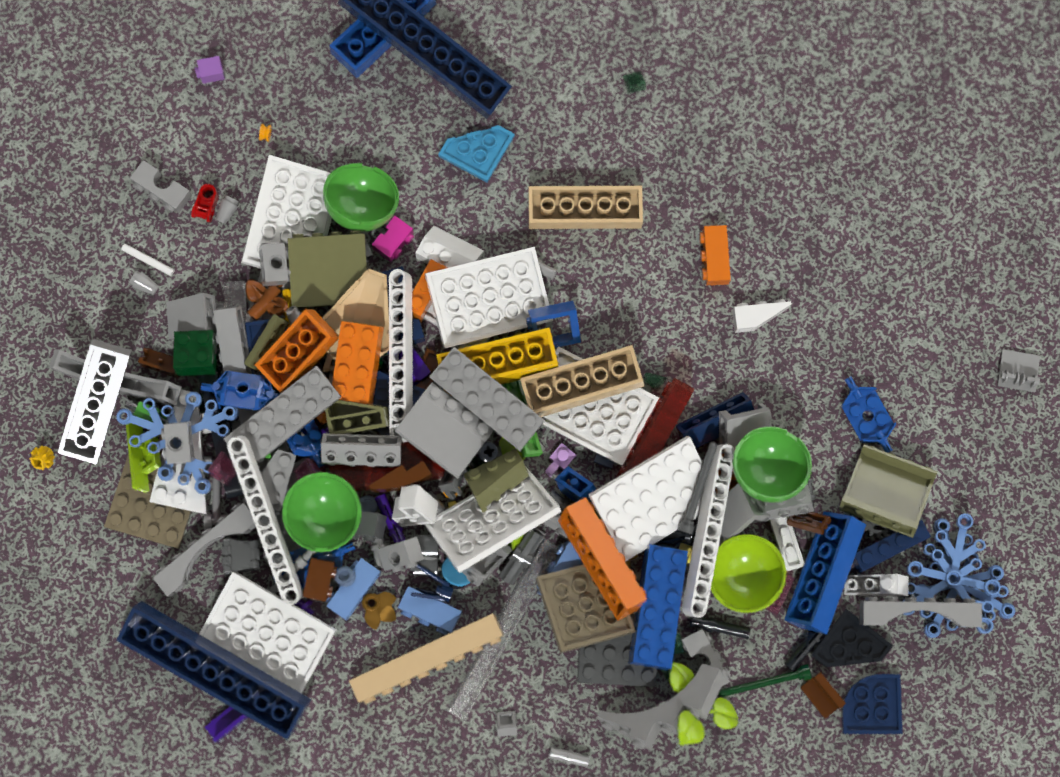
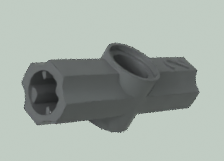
M535 528L528 531L516 549L510 553L509 560L499 574V577L504 582L513 585L522 570L526 569L531 563L534 552L544 538L540 531Z

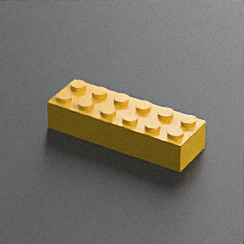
M550 327L457 349L499 384L518 381L520 378L559 367ZM449 352L437 354L438 365H440Z

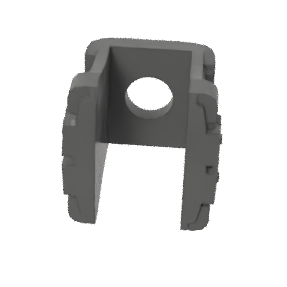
M223 538L222 566L225 577H230L232 572L244 573L260 570L259 541H239Z

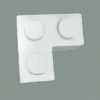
M411 484L410 486L401 487L400 497L395 498L392 519L402 527L435 523L439 502L422 489L420 485Z

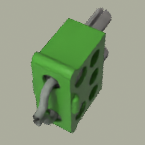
M129 401L126 402L125 407L130 409L136 417L153 422L148 410L143 407V402L139 401L138 405ZM156 408L163 425L169 423L161 410Z

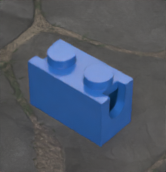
M566 467L555 478L561 493L576 503L586 497L592 503L589 494L597 489L592 482L570 467ZM570 479L571 485H568L565 481Z

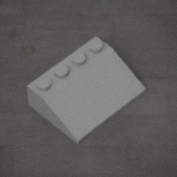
M433 382L395 430L397 434L457 479L494 431L484 421Z

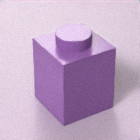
M219 56L197 60L198 67H195L197 78H201L203 84L225 79Z

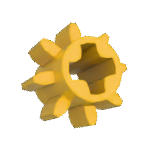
M41 445L39 449L35 447L32 450V456L29 459L32 466L36 469L44 470L46 467L49 469L54 464L52 460L55 456L49 447Z

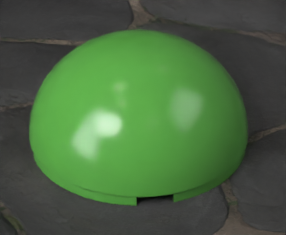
M352 163L340 166L329 174L323 187V201L331 218L340 226L352 231L366 232L380 228L392 218L399 203V192L393 179L383 170L375 166L374 168L362 166V163Z
M779 427L757 428L747 433L735 448L733 455L735 478L740 487L757 500L769 503L789 500L799 494L809 481L812 469L810 453L799 437L797 438L787 432L788 430Z
M324 472L313 473L298 480L288 491L283 502V523L290 537L300 546L316 552L332 551L345 545L355 535L362 515L360 499L351 484L342 477Z

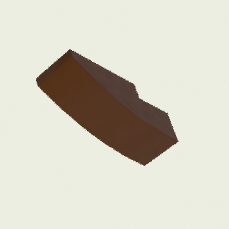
M424 461L408 471L401 465L369 485V488L372 492L401 490V487L422 483L431 478L432 474Z

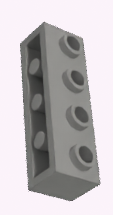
M230 306L213 310L212 320L217 330L215 337L220 347L219 360L223 364L222 374L225 371L252 374L251 368L244 364L249 354L242 306Z
M323 433L321 442L322 464L367 465L369 467L387 466L390 468L401 466V436Z
M806 485L799 494L783 502L769 503L761 501L768 516L764 520H754L752 523L813 512L814 508L809 486Z

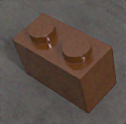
M311 557L303 597L325 602L327 597L331 598L333 586H330V580L335 578L337 571L334 561Z

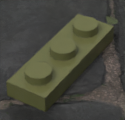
M273 314L252 351L248 354L244 364L260 372L255 364L281 337L289 322Z

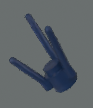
M417 563L415 567L442 585H437L435 592L415 588V590L422 593L412 592L411 596L449 603L453 588L449 587L450 583Z

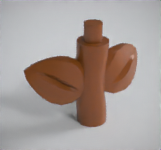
M247 280L246 295L248 300L255 304L246 313L256 321L266 311L271 316L273 314L277 316L284 314L288 309V303L284 298L278 297L281 293L280 288L283 285L268 286L267 288L259 281Z

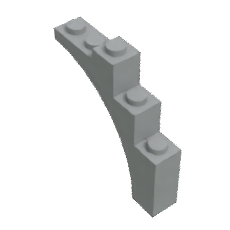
M55 349L49 368L70 376L79 382L86 360ZM125 372L118 394L134 396L143 401L150 398L156 403L176 405L182 387L169 381Z
M702 664L690 683L665 703L646 711L629 714L600 710L597 718L604 729L619 731L620 734L629 737L636 748L651 750L660 730L666 734L674 733L678 735V717L681 712L687 710L697 717L696 719H706L725 677L721 669Z

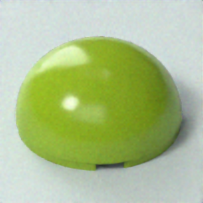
M744 534L729 538L718 547L711 591L722 605L736 612L754 613L766 609L779 598L786 583V566L780 551L770 541L760 536Z

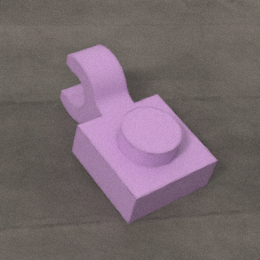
M561 443L549 457L552 463L545 473L552 477L559 467L564 470L573 461L576 454Z

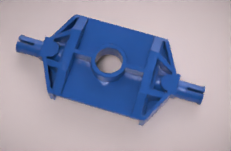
M225 371L213 384L202 383L201 391L215 394L219 409H221L222 405L260 411L280 395V393H275L271 382L265 376L234 371ZM241 386L248 387V390L245 392L238 391Z
M852 376L845 379L844 381L850 390L841 407L861 443L881 444L883 450L887 453L893 451L887 438L896 426V422L893 423L875 390L877 388L858 387ZM863 412H870L872 420L865 421L862 417Z
M313 419L299 430L303 432L304 436L295 433L286 441L294 455L313 458L317 467H322L324 464L321 462L320 452L323 436Z
M353 542L332 551L316 552L312 557L334 561V566L338 570L343 566V556L345 553L355 550ZM301 547L290 552L293 564L297 557L303 555L308 549ZM311 558L308 560V564L297 572L302 590L305 588Z

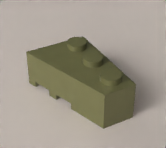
M337 400L325 410L329 434H347L389 426L388 406Z
M517 449L464 473L468 486L482 513L487 510V506L494 500L496 502L501 499L500 495L508 489L511 491L529 476Z

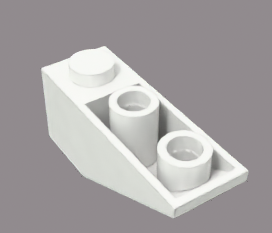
M780 299L768 304L766 301L756 302L755 305H748V303L737 304L732 310L735 333L755 331L787 310L791 305V301L786 302L784 299Z
M900 574L848 575L844 595L908 596V576Z

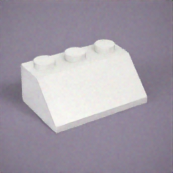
M433 226L420 243L416 251V259L426 264L432 259L450 268L479 261L484 250Z

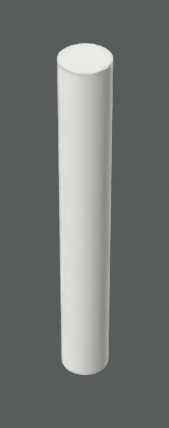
M124 244L121 248L122 251L169 276H172L175 271L127 244Z

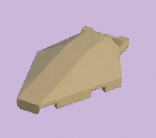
M367 269L322 318L338 335L340 333L341 321L384 327L380 357L389 351L387 275ZM338 340L326 352L327 358L323 372L334 373L335 365H332L333 359L336 360Z

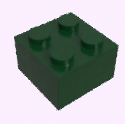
M213 330L174 331L173 368L177 376L216 374L217 342Z

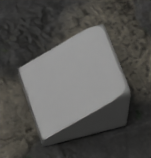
M496 712L498 737L517 735L516 712Z

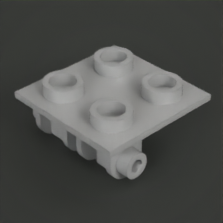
M1002 349L998 386L1036 392V386L1040 383V378H1038L1040 355Z

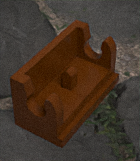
M149 348L143 349L144 355L138 360L142 367L178 378L173 368V356Z

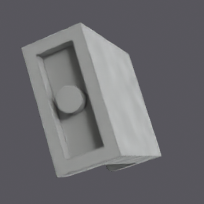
M199 293L166 302L170 340H174V331L213 330L215 334L217 333L216 325L213 324L212 320L213 310H216L214 295Z
M762 403L758 404L757 410L730 415L726 410L720 411L719 445L729 444L735 450L740 440L747 433L757 428L770 427L771 411Z
M739 484L735 485L728 492L721 529V536L724 538V541L738 536L754 520H764L768 516L762 502L748 495Z
M505 545L463 570L462 573L466 575L469 582L479 587L506 560L512 549Z

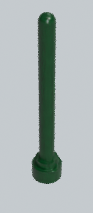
M808 664L801 665L794 672L720 689L718 695L725 697L798 678L799 680L807 681L811 680L812 676Z

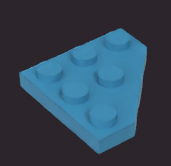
M497 125L491 127V129L478 130L457 138H448L438 157L488 183L515 134Z

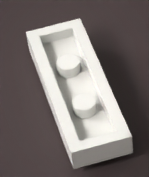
M789 516L769 520L778 550L785 562L786 572L804 566V560L793 527L787 524Z

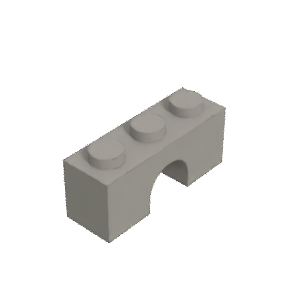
M143 160L130 177L133 182L132 186L139 192L143 190L147 192L148 197L157 203L158 200L164 204L163 207L169 212L175 211L179 214L192 197L190 191L176 181H173L168 188H158L156 184L162 175L158 169Z
M701 629L680 640L688 658L695 655L704 656L709 666L721 669L725 677L722 686L730 682L728 679L731 677L726 667H722L719 661L721 656L717 649L713 650L710 644L712 639L707 631L704 632Z

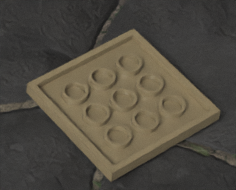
M128 453L104 527L180 549L192 511L149 502L158 469L148 474L149 491L147 493L133 489Z
M584 564L537 576L536 581L560 653L635 632L630 615L619 621L616 620Z

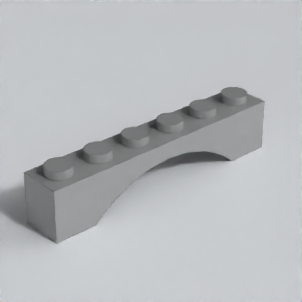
M240 502L231 509L232 513L218 519L217 525L214 528L205 530L201 534L202 538L198 541H192L187 545V550L184 553H178L171 559L172 563L168 566L164 565L157 570V575L153 579L167 597L174 596L188 584L195 562L210 545L227 536L248 534L256 528L248 503L241 504Z
M865 597V601L860 600L859 624L885 625L900 614L926 610L944 616L956 626L982 627V603H975V599H963V602H956L955 598H944V602H936V598H924V602H917V598L905 597V601H897V597H885V601H878V597Z

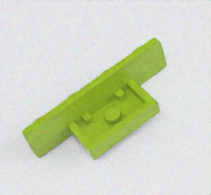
M130 423L126 425L132 488L147 493L149 491L148 474L161 467L160 451L157 454H152L147 449L149 443L159 442L158 436L143 442L139 447H132L129 444L130 437L143 434V427ZM134 438L132 440V443L134 445H137L139 443V439ZM156 444L151 446L152 452L157 450Z

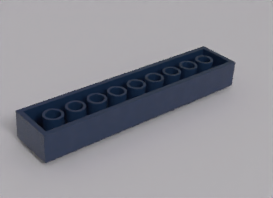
M403 0L338 1L340 6L486 119L492 114L512 87L507 81Z
M143 601L132 607L116 641L287 740L295 732L312 700Z

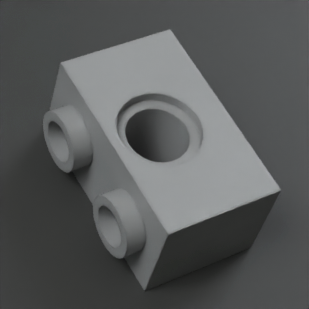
M284 243L261 244L259 247L262 285H286L291 274L286 262L289 259L288 249H285ZM271 261H277L280 264V268H274L271 265Z
M191 421L164 424V428L161 429L162 440H165L166 448H163V457L167 459V464L194 461ZM175 437L181 440L180 448L173 445Z
M417 537L378 549L384 571L392 569L393 573L404 570V566L406 569L417 566V561L424 559Z

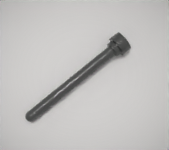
M711 442L708 446L686 517L678 526L680 531L693 534L695 527L692 521L717 447L715 442Z

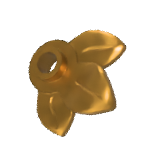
M382 592L378 595L375 593L366 594L362 599L366 623L372 629L377 630L380 621H395L396 613L391 605L397 598L389 592ZM371 599L375 600L373 607L368 605V601Z

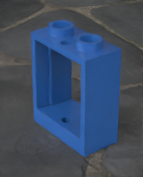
M573 301L528 310L529 317L526 318L528 329H531L532 332L538 330L537 322L568 316L570 333L552 336L555 348L581 343L577 310Z

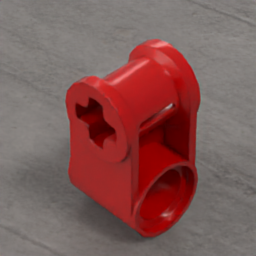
M205 184L200 188L192 208V218H202L211 223L219 198L218 192L213 185ZM213 191L212 197L205 198L206 192Z

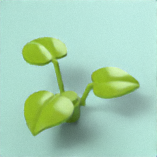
M672 662L669 679L673 690L679 693L690 683L695 675L686 666ZM717 698L714 701L713 709L709 712V714H714V723L722 729L736 727L739 721L733 705L725 698ZM687 710L681 712L678 717L679 745L699 743L704 739L705 735L702 723Z

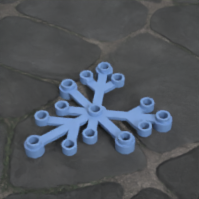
M193 391L186 395L185 401L187 406L181 422L190 421L194 408L201 405L202 397L199 393ZM191 396H196L194 403L190 402ZM148 398L143 402V407L148 410L153 422L133 416V413L128 409H121L117 412L116 418L119 423L123 425L132 423L150 430L139 436H131L129 444L132 447H139L143 442L160 435L161 429L164 428L156 409V402L153 399ZM208 400L205 403L206 411L202 421L191 426L192 435L203 429H208L216 432L221 437H225L229 434V428L226 425H217L216 423L225 419L229 421L237 419L239 411L236 407L225 406L221 413L213 416L214 411L218 408V404L214 400ZM148 401H152L153 403L151 408H147L146 403ZM211 402L215 404L213 409L208 408V404ZM170 405L163 406L161 412L167 417L168 422H177L174 408ZM169 407L171 413L166 415L165 409ZM228 409L233 410L231 416H228L226 413ZM123 413L127 414V418L125 420L121 419V415ZM222 427L226 428L225 434H220ZM175 437L173 439V445L177 448H180L182 444L181 440H178ZM134 438L139 439V443L137 445H134L132 443V440ZM165 440L149 443L148 451L152 454H157L166 447ZM156 444L157 450L152 452L151 446ZM167 459L165 465L161 466L158 470V477L163 481H170L175 475V471L172 468L173 464H167ZM198 459L186 462L182 474L177 478L178 483L183 486L188 485L192 472L196 481L195 490L199 494L209 493L211 483L203 478L199 468L211 474L216 469L215 464ZM208 464L213 466L211 471L206 470ZM165 469L169 471V474L166 477L162 475V472ZM182 476L187 477L186 483L181 482ZM202 482L206 485L204 490L199 488V484Z
M964 513L956 519L959 529L955 549L948 540L945 531L940 530L934 535L935 540L943 545L952 559L951 567L945 560L943 551L940 549L933 550L931 558L938 562L943 572L924 568L919 561H913L908 564L907 573L911 577L923 575L942 580L930 589L916 586L912 582L908 583V585H912L914 588L913 592L908 591V595L919 594V596L915 597L917 602H924V598H933L935 594L946 587L955 588L962 601L963 599H971L963 585L984 590L990 596L1000 592V583L995 579L983 582L964 577L973 570L975 571L982 567L980 559L974 558L970 560L968 565L959 570L961 561L975 552L984 550L986 547L985 542L978 539L973 542L972 546L963 551L967 529L973 525L971 515ZM961 519L967 521L965 526L961 524ZM939 533H942L944 535L943 540H940L938 538ZM977 542H980L982 544L981 549H978L976 547ZM935 552L940 553L939 559L934 557ZM973 561L978 562L977 568L973 567ZM912 566L917 567V573L911 571ZM951 575L955 576V582L950 581L949 577ZM989 584L993 585V591L988 590ZM975 600V603H982V611L984 613L993 611L994 605L991 601ZM986 603L990 605L989 611L984 608ZM920 610L919 614L922 618H929L932 612L929 611V615L925 616L923 610ZM915 611L903 613V615H911ZM982 616V622L987 627L985 630L981 627H976L978 632L986 634L992 631L993 622L989 618H983Z
M943 518L936 520L933 524L934 531H945L951 543L948 534L950 529L949 522ZM944 523L945 529H941L939 524ZM939 533L940 536H941V539L943 540V539H944V535H943L942 533ZM966 534V537L969 538V543L964 542L963 551L973 542V537L970 534ZM928 543L923 547L924 554L931 555L926 550L927 546H931L933 550L936 549L932 543ZM945 550L946 555L944 554V558L951 567L952 559ZM935 552L934 557L939 559L940 553ZM976 553L972 554V556L979 559ZM969 557L965 559L963 567L969 564ZM933 562L929 565V569L936 565L938 571L943 572L938 562ZM993 565L986 572L970 576L965 575L964 577L979 581L986 579L998 581L1003 578L1004 571L1000 566ZM994 569L999 571V576L993 574ZM951 575L949 577L951 582L956 581L955 576ZM919 584V585H917V586L925 587V588H929V589H930V588L933 587L934 585L926 586V585H924V584ZM963 585L966 592L975 596L980 601H991L1001 618L1009 619L1014 616L1015 608L1012 604H1003L994 599L995 597L1003 598L1008 595L1009 591L1006 586H1001L1005 591L1004 595L998 593L990 596L977 588ZM946 587L942 590L950 589L946 598H955L957 595L955 588ZM987 603L984 605L985 610H990V605ZM1006 607L1010 608V614L1005 613ZM994 611L990 612L992 614V618L990 619L991 621H993L996 617ZM983 612V618H987L986 613ZM936 614L933 622L925 625L924 633L927 637L935 638L939 636L941 632L940 624L944 616ZM945 618V627L947 630L954 631L958 628V626L956 625L953 629L950 628V620ZM931 626L936 628V633H931Z

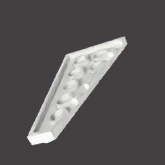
M182 389L180 391L177 403L173 407L177 422H181L187 406L185 398L191 391ZM191 396L190 402L194 403L196 396ZM199 407L194 408L190 419L191 426L200 422ZM199 431L192 435L194 458L204 461L201 442L202 434ZM163 450L160 458L161 466L165 465L166 459L163 457ZM186 462L173 464L172 468L175 471V475L170 481L161 480L158 477L157 470L149 502L208 515L206 494H199L195 490L196 481L192 472L188 485H180L177 481L178 476L184 470ZM199 468L203 478H205L204 470ZM167 469L163 470L162 475L164 477L168 476L169 471ZM182 476L181 482L186 483L187 477ZM204 482L199 484L200 490L205 489Z

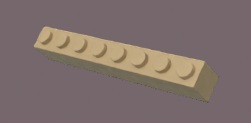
M490 614L353 678L349 682L358 703L364 702L366 705L375 701V696L381 693L385 696L394 692L393 688L398 685L402 688L411 684V679L417 676L419 679L430 675L429 671L436 668L439 671L448 666L447 662L454 660L456 663L465 659V654L471 651L475 654L484 650L483 646L488 643L492 646L501 642V637L505 635L496 615Z

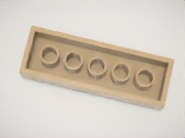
M529 186V229H641L643 224L642 186Z
M632 345L520 378L528 407L540 417L644 387L643 378Z

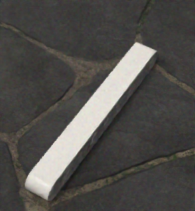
M400 269L393 270L389 275L390 436H399L395 430L413 407L412 277L409 273ZM403 275L402 282L398 283V278ZM403 294V300L398 302V297ZM403 313V319L399 322L398 317ZM403 332V338L399 341L398 336ZM403 351V358L399 360V353ZM403 371V377L399 379L398 375ZM403 390V397L399 399V392ZM403 409L404 414L399 418V411ZM402 437V442H408Z
M242 435L233 437L228 442V451L281 598L284 603L293 605L303 596L300 581L250 442ZM236 440H239L242 443L241 450L236 449ZM242 459L248 460V469L242 466ZM250 477L256 481L254 488L248 484ZM256 496L263 500L262 506H258L255 503ZM262 515H266L269 518L270 522L268 525L262 522ZM269 534H273L276 537V543L269 541ZM275 553L282 554V562L275 559ZM282 571H285L290 575L289 580H284L282 578ZM289 590H293L296 593V599L289 597Z
M729 444L717 445L704 485L682 603L683 613L690 617H702L707 611L733 470L735 450ZM722 449L724 450V457L721 454ZM718 469L721 471L720 476L718 475ZM715 488H717V495L714 493ZM712 507H713V509H714L713 515L711 514V508H712ZM708 526L710 527V533H709V534L707 533V528H708ZM704 546L707 548L706 553H704ZM701 565L703 566L702 573L700 572ZM697 585H699V587H700L698 593H697V591H696ZM694 604L696 605V610H695V612H693V605H694Z

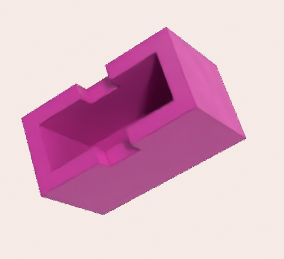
M394 216L386 226V229H388L384 235L380 233L372 244L373 250L389 262H392L393 259L397 260L402 254L401 249L405 244L409 245L414 238L413 228L397 216Z

